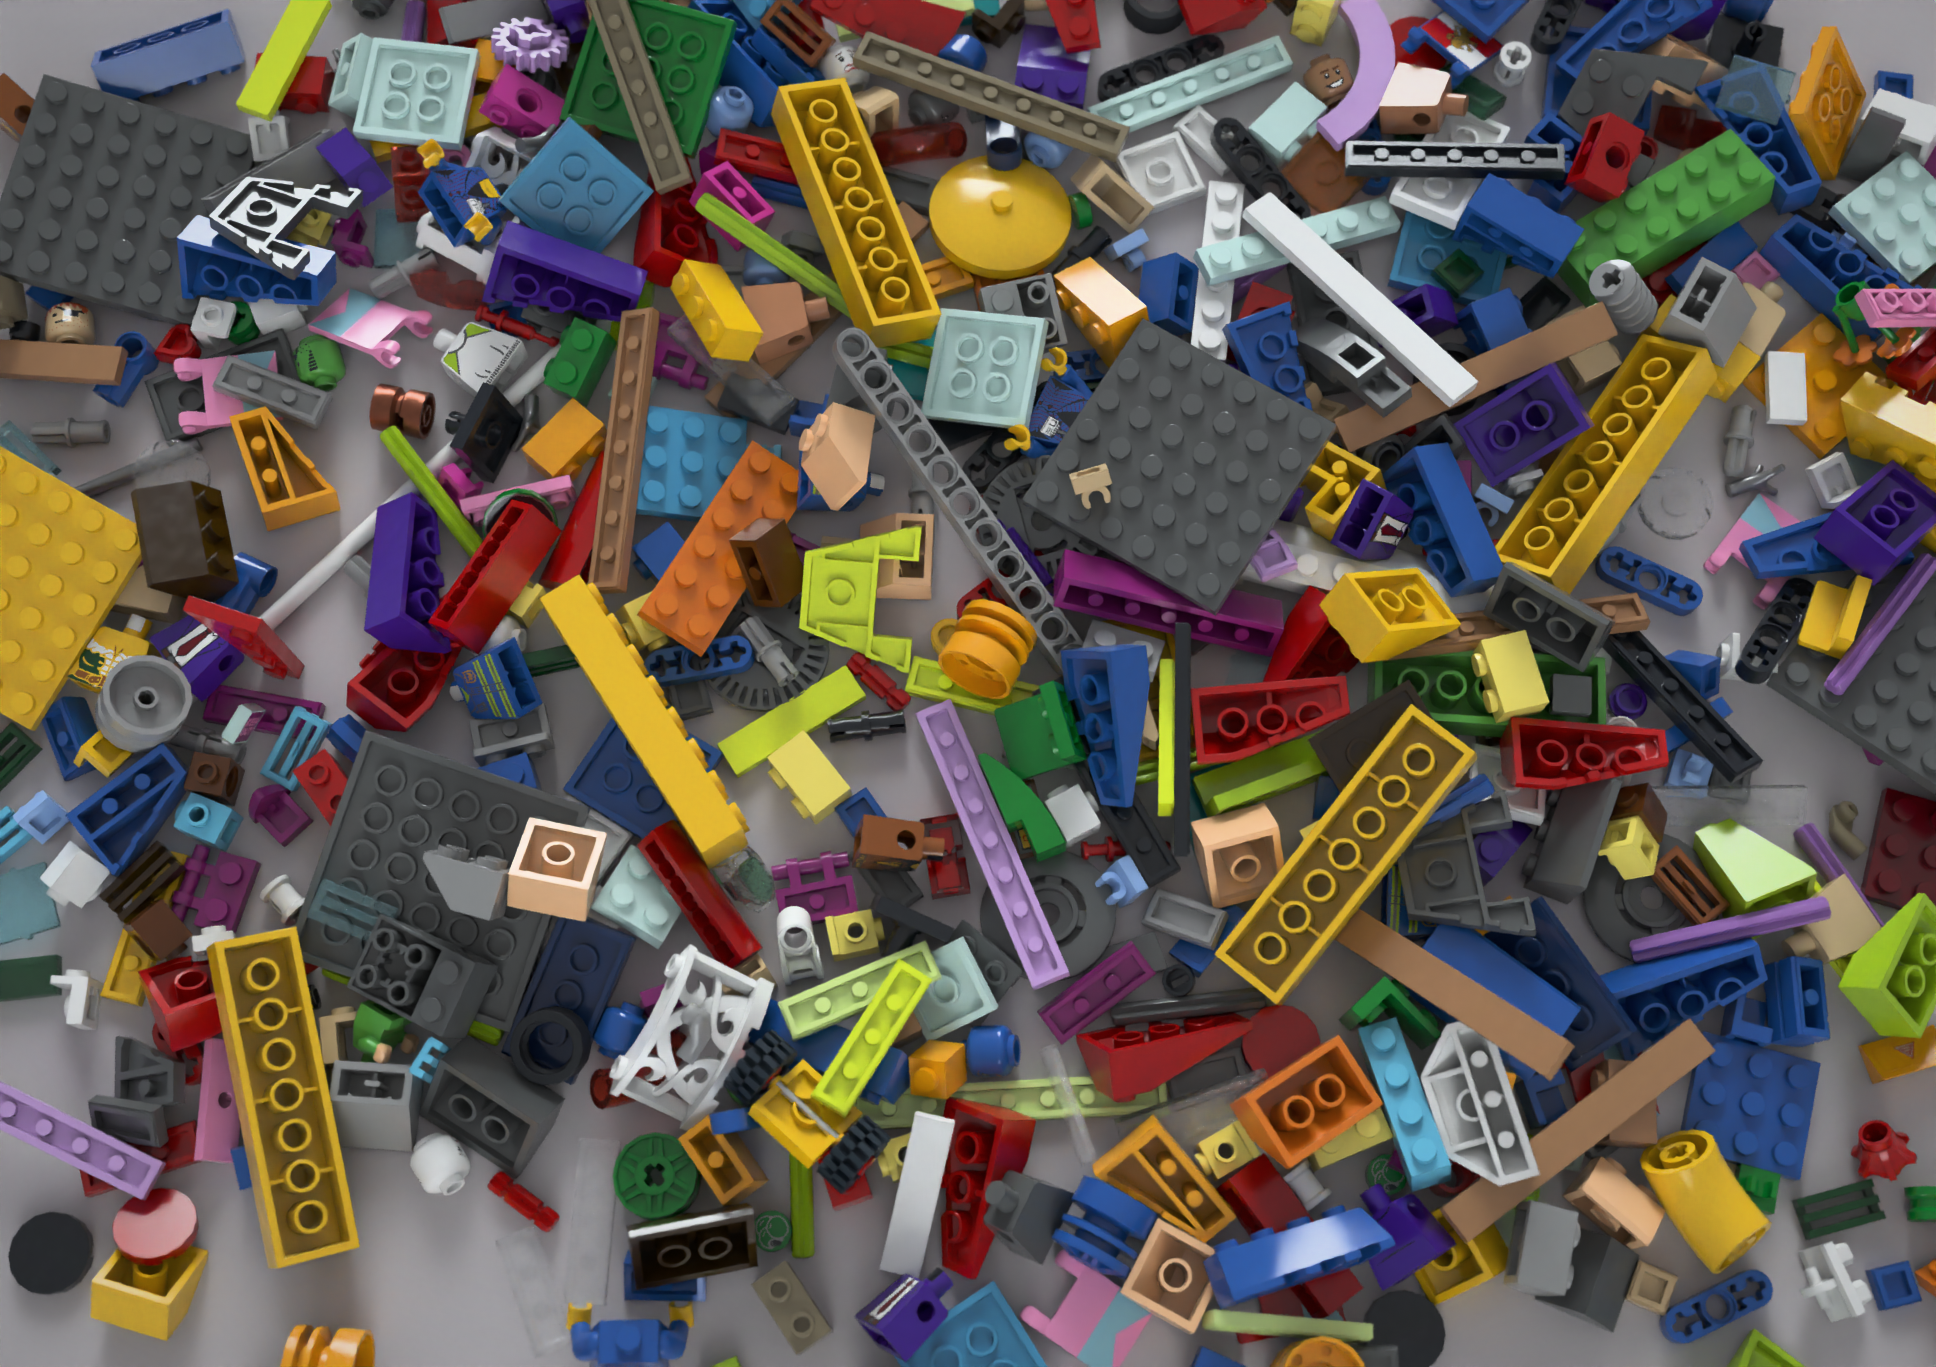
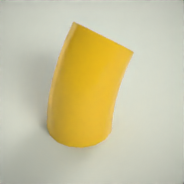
M1694 1129L1677 1131L1661 1137L1657 1140L1656 1145L1647 1147L1643 1151L1640 1158L1641 1167L1658 1201L1687 1244L1713 1274H1718L1734 1264L1771 1227L1772 1222L1747 1195L1728 1167L1714 1137L1706 1131Z

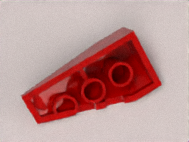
M1310 585L1297 601L1287 617L1284 631L1275 648L1263 682L1332 677L1341 671L1347 674L1356 666L1359 659L1351 653L1347 642L1338 630L1330 625L1327 615L1319 606L1327 596L1325 593Z
M185 956L138 971L158 1029L172 1053L208 1040L222 1032L209 960L193 962L192 956ZM304 962L306 975L317 969L318 966Z
M1232 1012L1186 1018L1183 1021L1184 1026L1174 1023H1162L1161 1021L1148 1022L1149 1028L1145 1031H1126L1125 1025L1108 1027L1077 1034L1076 1042L1096 1090L1108 1096L1114 1102H1129L1136 1099L1137 1094L1152 1091L1253 1029V1021Z

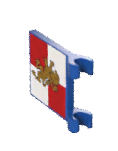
M1442 11L1418 28L1412 27L1407 34L1409 37L1401 44L1402 48L1408 53L1413 54L1426 42L1452 63L1451 72L1449 73L1451 75L1452 89H1455L1467 76L1499 55L1504 47L1494 37L1485 44L1445 11Z

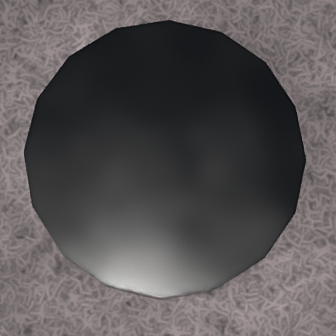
M57 1212L36 1215L24 1223L12 1239L8 1254L10 1271L17 1283L31 1293L52 1295L67 1292L79 1284L91 1268L93 1257H91L92 1246H94L92 1234L85 1223L73 1215Z
M1407 1290L1389 1292L1373 1301L1365 1313L1363 1323L1373 1324V1339L1366 1341L1365 1344H1397L1399 1367H1430L1443 1351L1446 1336L1443 1318L1435 1305L1421 1294Z

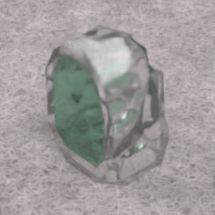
M750 846L744 847L711 868L718 883L723 885L734 901H739L746 909L759 913L772 904L776 893L774 879L761 857Z

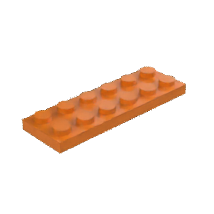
M752 440L637 616L702 657L747 587L729 539L758 518L785 519L787 524L797 509L799 471Z

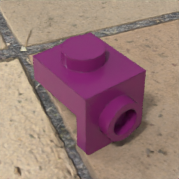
M356 209L348 219L342 217L336 219L333 226L331 245L339 260L345 265L353 268H359L360 265L372 268L375 261L368 247L361 245L368 226L359 209Z

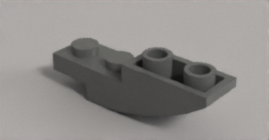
M1312 317L1296 329L1299 344L1296 347L1297 352L1332 383L1340 380L1383 418L1412 397V388L1386 367V357L1347 329Z

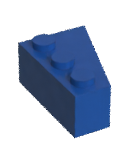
M1489 173L1467 204L1451 239L1460 243L1464 238L1482 244L1481 251L1491 255L1494 250L1501 251L1513 256L1511 259L1512 263L1553 279L1576 245L1584 228L1578 226L1572 218L1560 215L1546 207L1540 199L1528 196L1514 188L1508 180L1497 178Z
M162 742L65 816L110 873L115 877H119L144 853L187 792L184 789L189 768L173 748Z

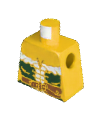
M131 614L123 632L102 626L73 665L67 677L80 688L100 694L108 673L120 661L136 655H154L161 658V654L156 647L145 640L153 623L144 617Z

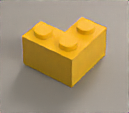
M1328 442L1304 479L1307 489L1316 493L1305 506L1313 532L1331 542L1363 478L1387 490L1381 469Z

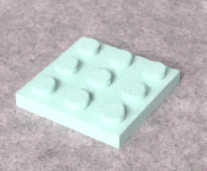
M373 37L353 127L356 139L421 146L428 140L434 139L442 149L461 151L481 58L479 50L476 48Z
M1907 150L1836 203L1828 212L1850 236L1857 240V243L1882 269L1885 270L1888 267L1900 274L1899 279L1909 285L1936 265V179Z
M941 308L942 315L938 321L921 412L926 419L1010 428L1021 424L1029 430L1049 322L1045 318Z

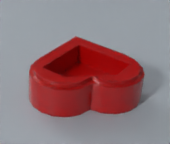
M178 324L168 331L154 352L159 361L173 364L174 360L178 358H200L202 349L197 344L198 340L190 330V325Z

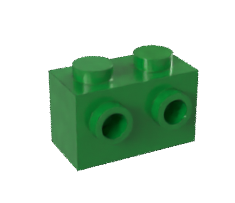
M575 317L572 324L567 325L561 334V347L556 357L551 358L544 370L545 380L543 383L554 393L569 400L574 398L582 406L587 407L618 342L607 331Z

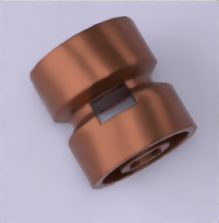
M380 383L376 387L371 400L370 426L373 430L384 431L394 425L400 429L404 436L426 439L434 422L435 397L430 392L410 389L405 393L403 387Z

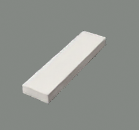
M919 1111L915 1112L880 1270L901 1275L908 1274L918 1279L920 1277L955 1120Z

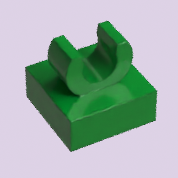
M1745 1164L1736 1165L1734 1176L1747 1195L1762 1213L1767 1215L1774 1214L1781 1174Z

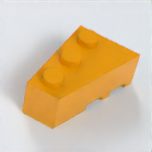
M1089 257L1053 275L1056 295L1060 309L1067 313L1107 367L1110 368L1141 320L1144 318L1149 321L1148 311L1144 303Z
M266 406L229 416L233 433L267 531L341 510L337 491L330 483L325 481L316 470L312 461L308 457L306 458L296 446L292 437Z
M1154 1114L1091 1165L1096 1177L1112 1184L1204 1243L1209 1241L1236 1218L1230 1205Z

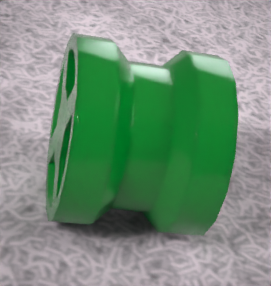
M231 301L230 303H234L237 307L234 321L238 319V322L235 326L232 324L227 339L238 346L258 338L260 329L256 325L250 307L241 301Z
M1936 1186L1905 1187V1197L1910 1200V1209L1906 1212L1907 1221L1936 1222Z

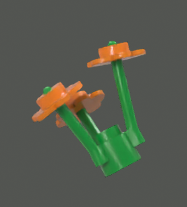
M1865 281L1852 282L1842 287L1835 298L1837 305L1832 309L1839 318L1847 339L1841 343V348L1834 352L1833 358L1836 362L1843 363V366L1846 368L1869 363L1873 359V352L1878 349L1877 343L1871 342L1870 336L1864 334L1855 337L1848 319L1865 320L1854 298L1862 289H1871ZM1891 283L1885 286L1884 289H1899V287ZM1889 327L1878 328L1887 338L1885 339V344L1878 349L1877 355L1886 359L1893 356H1901L1912 346L1913 342L1911 339L1916 335L1917 331L1912 327H1901L1894 333Z

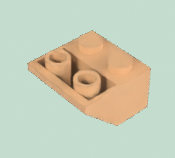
M895 513L860 525V538L915 525L922 526L919 562L879 559L876 598L931 600L934 514Z

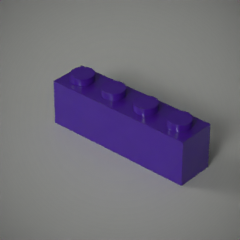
M507 221L497 245L481 302L495 303L496 299L511 301L515 307L528 308V305L531 304L550 307V312L564 314L565 310L582 312L584 317L620 322L622 311L636 309L648 271Z
M412 492L377 507L364 631L389 648L445 654L451 651L450 639L444 637L442 633L427 623L440 605L439 588L444 587V576L436 563V556L441 555L437 513L430 505Z

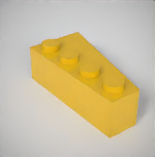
M1865 372L1840 399L1850 454L1886 465L1894 460L1909 472L1936 480V404L1931 401L1926 405L1920 404L1907 397L1909 391L1896 385L1890 390L1877 383V376Z

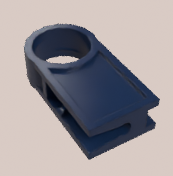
M985 115L988 165L1000 171L1017 168L1022 162L1020 128ZM1000 152H1010L1008 154H999Z

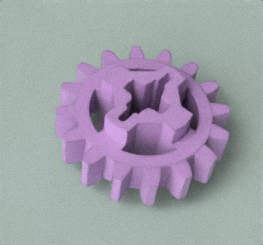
M529 17L525 18V22H519L514 18L511 19V24L501 22L500 29H493L491 52L495 53V60H503V66L507 63L510 66L515 65L518 71L535 73L536 68H541L548 72L549 66L559 68L561 67V61L567 62L569 37H566L565 30H557V24L555 23L545 25L543 19H530Z

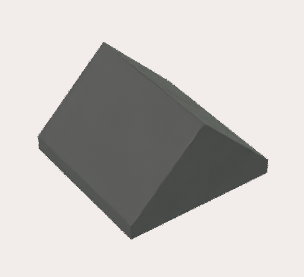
M1581 1228L1580 1239L1577 1246L1573 1248L1570 1263L1574 1268L1573 1281L1570 1288L1566 1289L1565 1296H1536L1535 1300L1612 1333L1621 1312L1639 1255L1611 1236Z

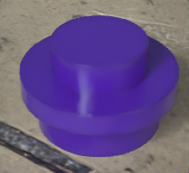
M1623 683L1616 686L1608 698L1609 708L1616 717L1624 716L1636 720L1647 709L1648 701L1646 694L1639 686L1631 683Z

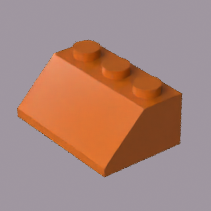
M1337 1035L1321 1043L1229 1106L1250 1139L1283 1167L1290 1169L1381 1107L1384 1103L1341 1037Z

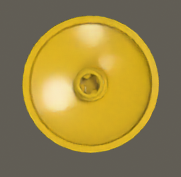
M987 155L963 161L941 177L932 192L929 204V227L931 235L940 251L958 267L975 275L993 279L1024 277L1047 267L1064 249L1069 237L1072 220L1070 202L1061 184L1048 171L1025 159H1022L1021 164L1017 168L1008 171L991 168L987 163Z

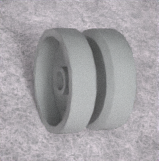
M154 655L130 657L120 661L108 673L95 704L96 723L102 735L117 748L132 753H149L162 742L168 745L178 735L192 704L191 686L184 673L168 660Z

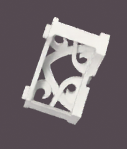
M494 126L475 136L471 145L472 153L465 167H480L485 170L494 185L505 183L510 186L524 170L521 169V158L530 162L538 152L519 153L515 148L517 139L502 132V129ZM497 146L514 154L510 171H507V164L501 153L499 163L491 165ZM431 211L424 214L417 225L418 238L416 246L422 250L429 247L476 272V280L486 285L501 235L492 244L487 246L473 239L454 248ZM514 214L515 217L511 222L530 228ZM502 221L503 226L499 231L500 233H503L507 222Z
M691 944L680 955L674 954L670 958L664 975L668 978L648 1021L624 1056L619 1055L609 1075L610 1078H613L610 1094L618 1097L622 1093L681 1121L680 1128L685 1131L690 1130L707 1115L712 1114L720 1103L717 1098L719 1089L724 1087L725 1078L729 1076L728 1073L736 1066L738 1060L745 1056L746 1051L742 1047L745 1042L748 1043L750 1038L748 1036L749 1032L753 1028L759 1030L774 987L773 983L761 977L756 981L697 952V947ZM691 969L713 979L711 997H706L705 987L698 978L696 990L692 992L686 990V980ZM722 984L743 995H721ZM679 999L684 1006L673 1011ZM694 1003L700 1009L705 1008L710 1013L711 1039L720 1051L716 1057L699 1056L693 1065L685 1062L677 1068L671 1048L670 1032L684 1024L681 1021V1015L689 1004ZM718 1012H722L720 1016L722 1023L728 1020L732 1022L730 1030L725 1034L717 1031ZM655 1044L658 1055L650 1054ZM647 1066L652 1068V1072L644 1076L647 1081H656L664 1075L666 1079L658 1086H655L635 1075L640 1068ZM696 1068L706 1069V1074L701 1080H695L694 1074L690 1073ZM673 1087L674 1090H675L681 1097H679V1096H677V1095H674V1094H672V1093H670V1092H668V1091Z

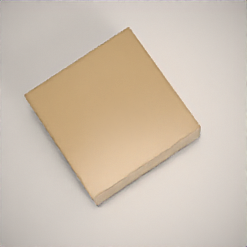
M1638 1260L1625 1300L1663 1316L1666 1314L1678 1277Z

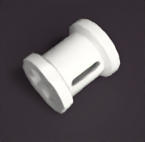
M1516 41L1509 42L1501 49L1500 60L1493 69V76L1499 85L1511 88L1522 82L1525 75L1524 69L1529 66L1532 58L1531 51L1525 44ZM1519 52L1517 59H1514L1515 53ZM1507 71H1511L1509 77L1506 78Z
M286 874L272 880L262 890L260 899L264 903H270L282 916L281 922L285 926H291L297 923L305 898L292 887V880Z
M1308 1160L1283 1177L1307 1212L1332 1193L1329 1188H1324L1309 1169L1311 1164Z

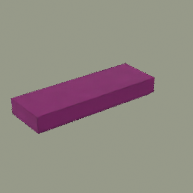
M220 685L208 697L202 719L207 723L227 726L239 705L256 703L266 711L254 731L280 736L295 706L303 707L307 712L319 716L320 719L323 718L326 706L321 702ZM301 719L292 738H298L306 720ZM314 726L307 741H311L317 726Z
M1130 941L1039 1009L1037 1013L1062 1045L1156 973L1134 943Z

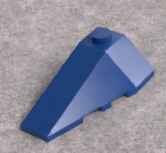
M1119 644L1061 650L1064 689L1068 701L1075 700L1081 721L1075 724L1079 735L1085 734L1091 751L1087 762L1101 805L1130 807L1133 804L1150 687L1146 645Z

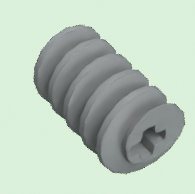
M1617 259L1604 262L1594 269L1589 280L1590 291L1598 302L1603 301L1616 327L1622 333L1630 335L1647 329L1657 316L1658 304L1656 298L1635 271V268L1629 262Z

